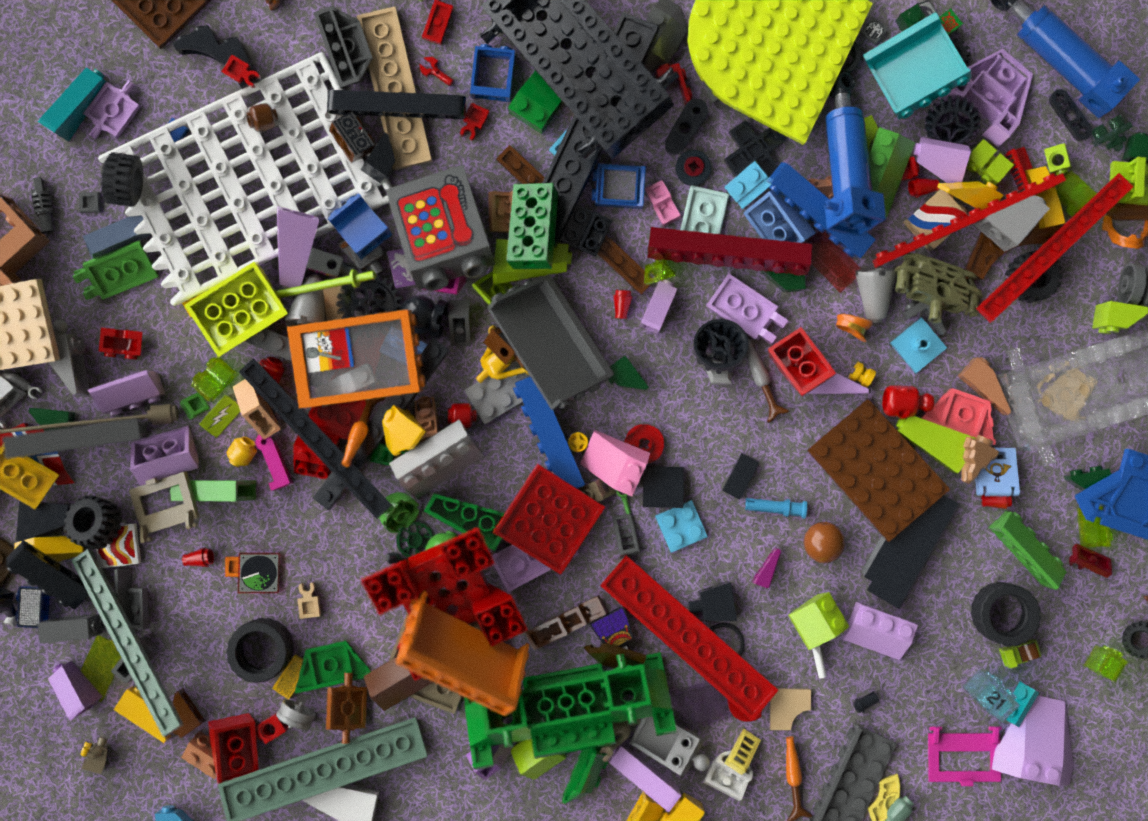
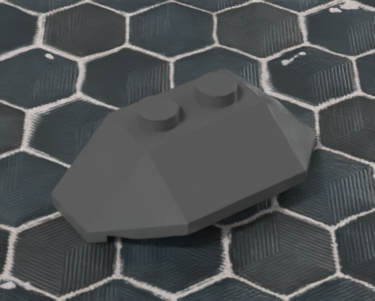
M659 0L646 20L660 28L643 63V66L649 72L659 69L658 67L663 64L670 63L688 31L680 6L670 0Z
M334 6L313 12L340 88L360 82L373 60L360 21Z

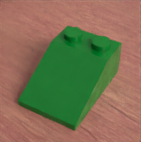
M535 70L510 103L508 112L540 134H543L563 102Z

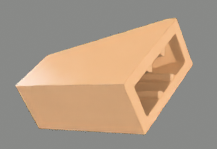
M246 379L233 386L242 416L264 440L281 430L269 404Z

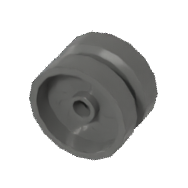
M1136 263L1125 265L1119 278L1118 302L1148 307V265L1145 267L1143 264Z

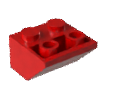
M326 434L339 448L340 436ZM297 435L293 445L294 473L327 479L332 471Z

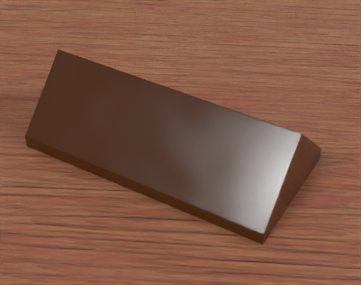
M398 656L364 676L370 698L383 711L433 683V681L425 677L414 680L409 669L396 664Z

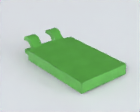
M138 240L84 262V269L75 270L73 272L75 275L72 277L76 283L82 282L85 279L90 280L92 285L83 289L85 292L82 293L86 300L98 295L103 300L158 278L159 275L157 270L152 268L153 263L147 252L143 250L141 241Z

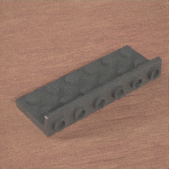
M855 724L854 727H850L846 735L848 741L845 746H841L838 752V757H840L837 765L833 764L831 767L829 783L825 782L821 790L823 796L820 801H816L813 808L814 816L812 820L809 819L808 821H862L897 743L860 725Z

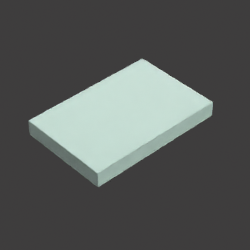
M690 186L680 230L720 234L729 194Z

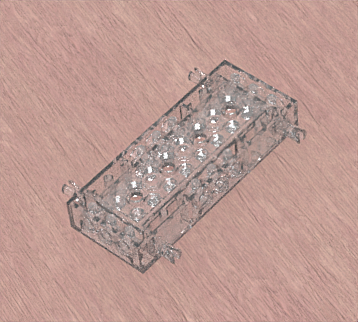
M1148 328L1029 365L1023 363L1020 348H1014L1013 350L1006 351L1012 368L1010 371L996 375L1011 410L1008 418L1019 451L1038 449L1043 466L1055 464L1056 461L1050 447L1052 444L1148 414ZM1120 372L1125 375L1123 383L1117 380V375ZM1082 384L1088 387L1086 395H1082L1079 391ZM1044 396L1050 398V405L1048 407L1042 404Z

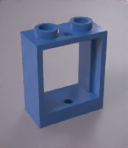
M488 44L475 46L470 88L471 98L511 102L516 57L515 50L507 46L492 48ZM481 57L509 60L506 89L478 86Z

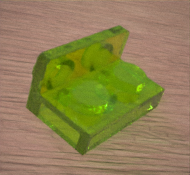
M1077 508L1080 545L1086 548L1111 547L1113 535L1110 528L1100 525V518L1098 517L1095 518L1094 522L1086 520L1081 509Z

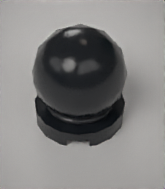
M417 295L406 299L401 305L400 311L412 310V314L415 313L417 325L414 326L415 334L423 335L430 332L431 338L440 339L444 330V326L440 325L443 315L447 316L449 302L440 299L435 304L431 298Z

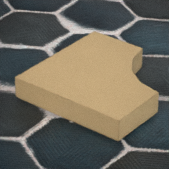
M778 689L779 691L770 700V730H791L792 722L796 716L803 711L811 710V689Z

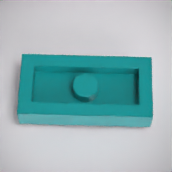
M1019 682L1000 716L1015 726L1020 727L1039 692Z

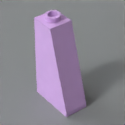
M277 206L280 285H283L284 289L301 286L319 219L313 215Z
M620 744L613 751L614 753L609 763L665 810L670 812L681 797L678 785L625 745Z

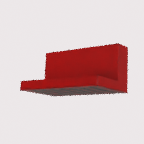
M1025 147L1016 150L1014 148L1004 154V156L1014 164L1010 171L1018 191L1025 189L1024 186L1029 184L1025 171L1033 169Z

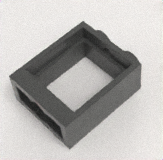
M99 614L45 620L38 623L39 644L90 639L102 634L105 625Z

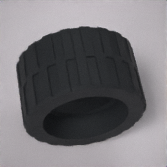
M996 582L983 587L975 595L971 605V616L977 631L985 638L1005 646H1017L1027 642L1035 635L1040 626L1041 610L1036 598L1025 588L1007 582ZM1003 595H1012L1017 598L1022 610L1019 623L1008 632L995 630L990 622L991 606Z
M258 618L240 626L231 635L232 637L229 639L226 649L227 662L236 676L247 682L259 683L267 682L285 670L293 656L294 643L287 628L280 624L279 621L272 620L271 618ZM256 631L265 632L270 635L278 648L276 662L265 669L252 666L246 660L243 653L244 640L249 634Z

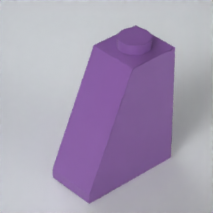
M72 661L57 665L52 670L54 674L48 678L70 721L88 711L103 697Z

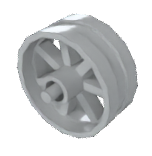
M284 699L276 713V717L289 725L288 727L291 729L294 727L301 730H309L312 721L316 717V713L304 706L303 701L298 703Z

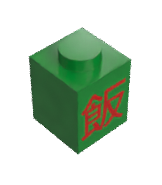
M951 8L939 17L948 36L963 25Z

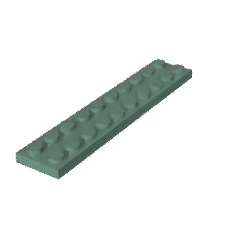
M415 717L350 739V744L338 743L220 783L218 788L226 820L243 821L424 759L428 756Z

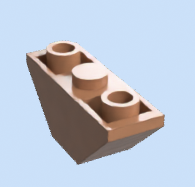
M423 396L414 401L416 420L426 431L420 439L421 442L426 441L441 431L434 397Z

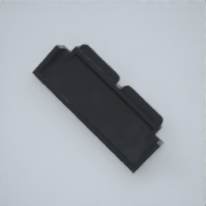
M943 495L891 541L887 542L881 536L862 569L864 577L871 581L867 591L901 609L960 504Z

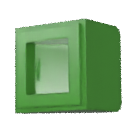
M200 391L180 402L189 420L210 409Z

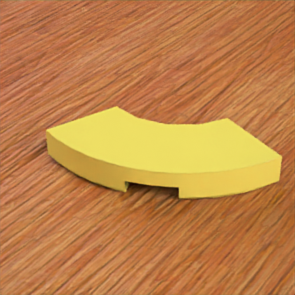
M897 773L880 779L878 796L867 808L872 821H885L888 809L896 799L900 798V780Z

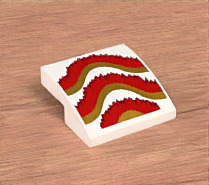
M137 523L120 525L121 530H118L117 534L119 535L117 538H113L114 542L107 544L105 548L96 549L97 561L101 568L141 563Z

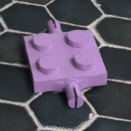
M128 80L122 89L115 88L108 82L104 84L83 113L95 124V127L88 135L96 140L103 130L119 138L141 108L128 95L135 84Z

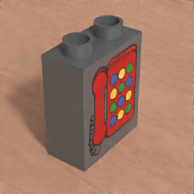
M463 164L386 189L408 268L418 290L423 288L429 291L440 290L447 286L448 280L463 275L467 278H476L485 274L488 267L496 265Z

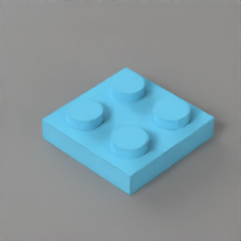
M692 500L683 503V508H671L655 515L671 553L708 537Z

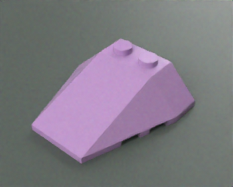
M1037 696L1020 727L1011 723L1006 728L1001 743H998L995 748L991 769L1022 779L1058 786L1070 785L1073 757L1065 701Z

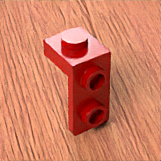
M666 63L659 66L655 73L656 79H659L670 67L674 73L678 74V84L684 104L686 105L693 97L690 87H686L685 80H687L685 69H681L679 63L673 65Z

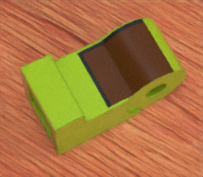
M1030 639L1017 646L1011 645L999 648L1004 666L1010 669L1028 660L1037 659L1042 656L1036 639Z

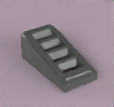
M632 513L612 517L620 558H624L626 555L628 557L639 555L640 549ZM629 519L628 525L618 526V520ZM631 529L629 533H619L621 530ZM632 537L633 539L631 541L621 542V539ZM634 545L633 549L623 550V547Z

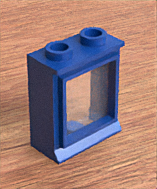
M598 163L597 169H593V181H597L596 189H592L591 201H595V206L643 209L646 166Z

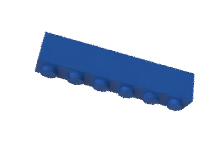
M781 162L766 181L771 185L769 187L771 191L785 197V203L792 208L796 206L800 210L799 214L807 221L811 219L818 231L821 233L825 231L830 236L828 239L837 246L840 244L844 247L843 252L850 258H861L876 240L868 232L859 237L828 230L823 204L830 199L788 163Z
M531 376L515 382L516 387L513 390L517 399L521 398L524 403L521 409L525 418L529 416L532 424L529 427L533 436L538 435L540 442L537 445L541 454L545 453L548 461H545L548 470L550 472L553 471L555 475L575 488L584 486L585 483L555 413L551 410Z

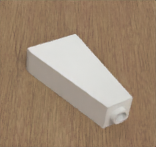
M348 784L302 801L338 821H373L379 791Z

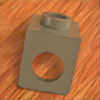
M601 479L578 488V490L597 502L616 493L615 489L609 485V491L606 492L602 486L604 481Z

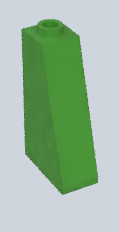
M190 480L195 501L256 500V480ZM179 484L170 487L171 501H183Z

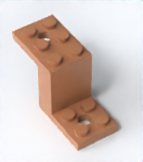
M1 193L0 212L3 211L7 216L5 219L14 227L0 239V286L22 282L15 273L46 246L50 240L41 233V230L10 197Z

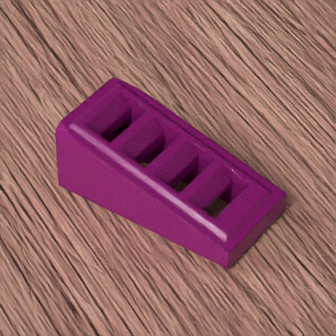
M774 548L752 579V583L770 588L781 554L780 549Z

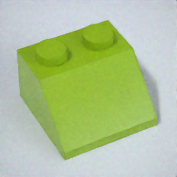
M1114 301L1098 304L1095 307L1092 329H1098L1100 334L1119 333V330L1127 329L1147 315L1148 307Z
M829 592L815 595L788 615L808 650L837 637L850 627Z

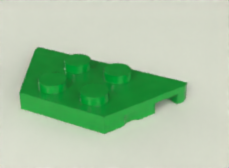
M347 640L308 648L304 654L295 694L344 683V673H353L352 681L363 679L371 670Z

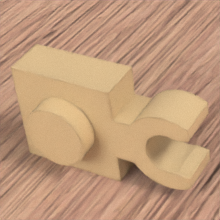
M303 583L299 584V591L303 595V598H298L300 619L321 616L319 596H313L315 583H310L309 591L304 589Z

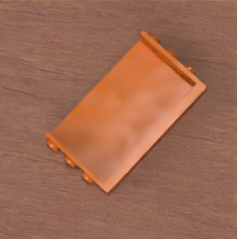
M424 591L410 604L412 610L405 621V626L407 627L400 638L401 647L396 664L504 716L516 709L518 698L522 692L520 687L526 673L524 668L529 658L528 650L530 644L525 643L519 649L504 642L490 647L482 631L425 603L427 592Z

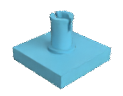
M922 317L890 342L914 373L919 372L947 348Z

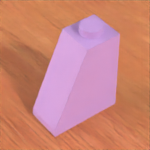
M921 137L920 142L915 144L913 155H916L917 163L946 183L962 182L971 151L968 145Z
M667 280L658 282L641 320L640 327L658 334L677 291L674 283Z

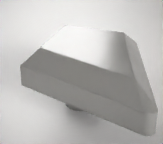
M711 359L715 363H724L718 360ZM706 370L711 385H731V372L729 373L726 370L722 371L721 374H717L716 370Z

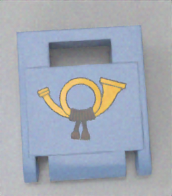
M995 448L999 451L998 455H1002V459L990 461L987 468L980 470L977 478H975L977 496H982L983 487H986L985 496H1011L1012 493L1013 496H1019L1016 448Z

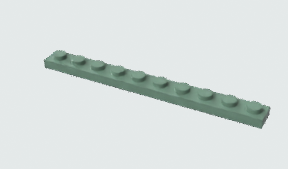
M87 549L71 561L162 736H168L184 724L93 551Z

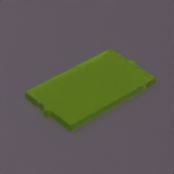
M100 635L96 636L80 671L103 696L99 700V702H102L115 675L111 670L122 657L119 651H117L113 640H108Z

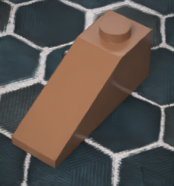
M982 357L973 358L958 377L983 399L990 401L991 405L1002 415H1009L1011 413L1010 407L994 370L989 367L990 363Z

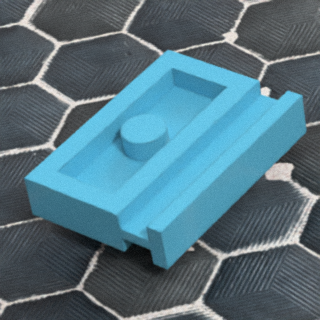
M754 161L724 188L744 209L771 185L766 182L769 178L757 161Z

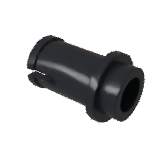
M872 691L860 699L856 698L853 706L858 713H865L866 709L880 703L877 694Z

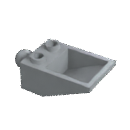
M56 320L52 323L56 335L55 339L60 360L49 362V364L73 395L90 396L83 351H85L84 341L80 340L78 336L66 334L68 331L67 323L63 320Z
M653 716L643 718L629 743L680 776L688 773L693 762L695 768L699 771L708 769L710 765V760L706 755H697L705 738L675 722L677 733L656 736ZM686 740L689 741L688 747L684 746V742ZM676 758H679V764L674 763Z

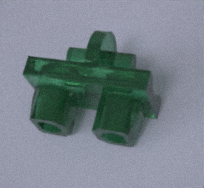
M1118 115L1108 121L1112 129L1111 132L1108 133L1104 124L1092 129L1095 139L1092 142L1094 147L1109 140L1110 143L1106 144L1108 150L1113 148L1115 151H1120L1123 149V142L1127 138L1124 135L1121 137L1118 135L1132 128L1133 125L1131 122L1125 123L1123 118Z

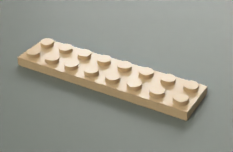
M396 7L357 15L373 57L369 70L374 91L416 93ZM380 116L384 133L389 135L396 160L392 166L393 169L399 170L432 162L422 118Z

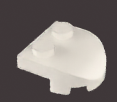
M731 750L726 751L712 761L703 783L741 801L748 782L752 780L753 770L749 765L746 772L741 775L724 764ZM735 756V760L742 764L743 761Z

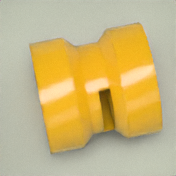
M858 361L854 366L855 371L853 374L850 373L848 379L853 382L858 381L860 385L867 388L874 379L876 371L871 368H865L864 364Z

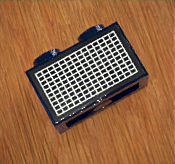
M36 585L19 586V590L16 593L18 610L15 613L17 627L38 628L39 622L49 618L50 597L44 594L42 589Z

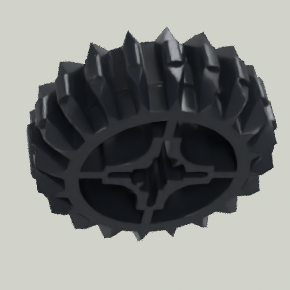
M950 95L948 101H944L941 98L940 105L934 103L933 109L928 110L929 116L925 117L927 136L934 140L966 145V140L972 142V136H977V129L981 127V116L978 114L979 109L975 107L973 101L968 103L966 97L962 101H960V96L958 95L955 100H952ZM958 112L966 114L969 117V119H965L964 116H960ZM937 126H940L941 129L947 130V133L940 131L937 128Z

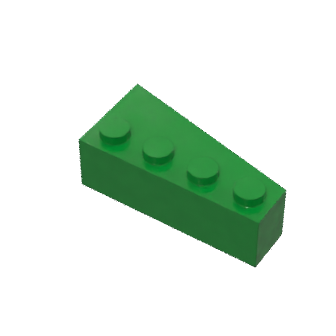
M433 494L424 510V513L461 534L479 528L488 548L493 552L502 539L494 534L493 530L505 513L438 494Z

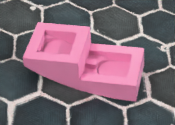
M663 180L645 188V192L663 227L681 219V215L672 201L671 194Z

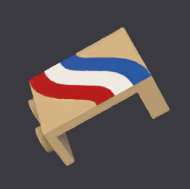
M940 189L903 223L915 236L921 233L928 235L933 233L932 228L941 224L946 227L951 224L950 220L958 216L966 218L968 215L966 208L961 204L958 205L953 195ZM949 235L939 240H936L926 245L925 247L930 252L933 249H935L941 242H943Z

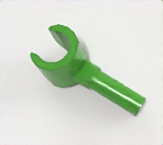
M616 490L617 495L622 499L626 514H630L631 510L627 494L621 495Z

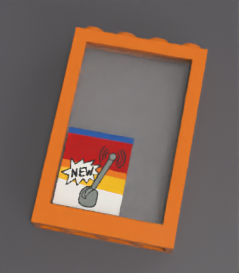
M401 310L287 327L299 408L423 391L425 377L421 375L420 371L423 362L421 354H418L417 350L420 341L414 329V326L417 325L415 313L412 314V310Z

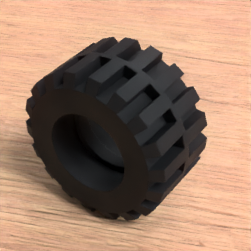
M111 152L104 162L101 175V190L104 201L107 204L134 207L138 203L143 189L144 171L141 159L137 155Z
M1037 250L1024 253L1013 259V262L1008 265L1010 269L1006 270L1005 275L1009 277ZM1055 261L1042 274V283L1038 288L1030 285L1019 296L1018 300L1032 303L1047 299L1058 291L1056 288L1061 286L1059 280L1063 279V274H1059L1062 268L1056 264L1059 261Z
M86 495L82 496V499L78 498L75 500V504L72 503L69 506L70 510L66 512L65 515L67 517L64 519V524H66L64 532H68L66 536L68 539H71L72 543L91 549H100L107 547V544L113 543V538H117L119 535L117 532L121 530L120 522H122V517H119L121 512L117 509L118 506L111 501ZM95 517L94 525H93V527L91 528V522H92L93 518Z

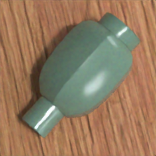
M906 796L896 799L888 809L885 821H904L912 813L914 803Z

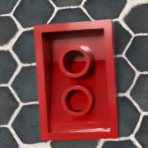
M802 327L768 348L769 357L802 397L836 375L834 369Z
M249 713L208 721L217 784L259 770L255 721Z

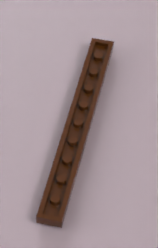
M510 145L496 158V161L521 184H540L545 178ZM607 235L605 236L597 255L642 295L655 280Z

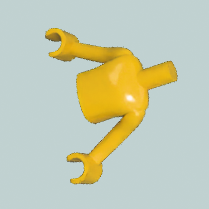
M490 326L488 329V333H490L492 329L496 328V326ZM487 347L480 359L483 371L476 379L481 384L488 376L501 380L522 373L529 375L525 368L503 372L511 363L504 364Z

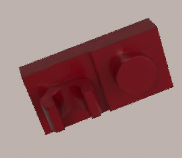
M1077 543L1072 547L1073 555L1069 557L1070 566L1076 563L1079 570L1085 567L1106 578L1112 575L1111 558Z

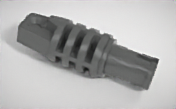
M41 177L33 178L34 189L30 191L34 212L39 217L41 233H53L55 230L51 215L54 211L49 187H44Z

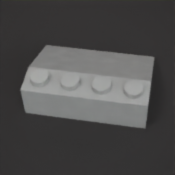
M458 420L389 464L399 483L407 492L418 499L485 456L463 424Z

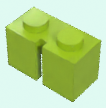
M983 139L972 149L966 168L971 172H977L981 176L980 179L983 183L990 182L996 185L1014 164L1001 153L995 157L994 154L997 150Z

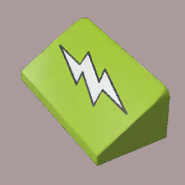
M225 395L199 425L217 438L241 412L238 403L229 395Z

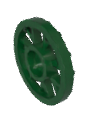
M413 522L411 525H416L417 530L411 533L410 526L408 531L405 530V527L400 529V532L397 534L396 544L402 555L409 558L411 557V555H408L410 548L416 549L415 555L420 553L419 547L423 546L426 548L427 544L423 543V538L433 537L431 529L426 524ZM422 527L427 530L423 536L419 533ZM403 530L409 533L407 539L401 537ZM407 541L408 547L402 549L400 543Z

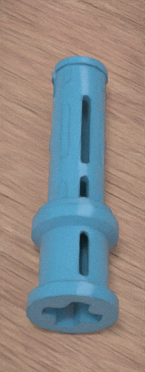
M746 498V511L779 513L785 517L790 515L800 516L802 519L806 518L807 501L799 503L791 502L789 499L782 502Z

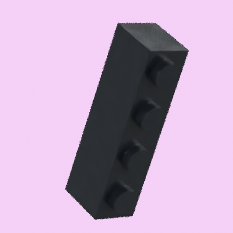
M22 540L7 557L6 567L11 573L21 575L28 584L38 586L44 594L57 598L65 607H71L75 610L89 595L77 574L25 540Z

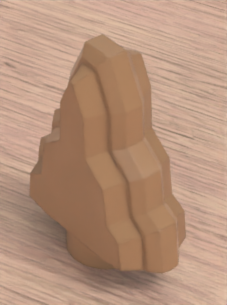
M977 435L976 440L966 437L963 445L965 449L963 454L965 464L962 468L961 481L970 484L977 478L981 469L987 468L990 461L996 459L999 451L992 447L994 441Z

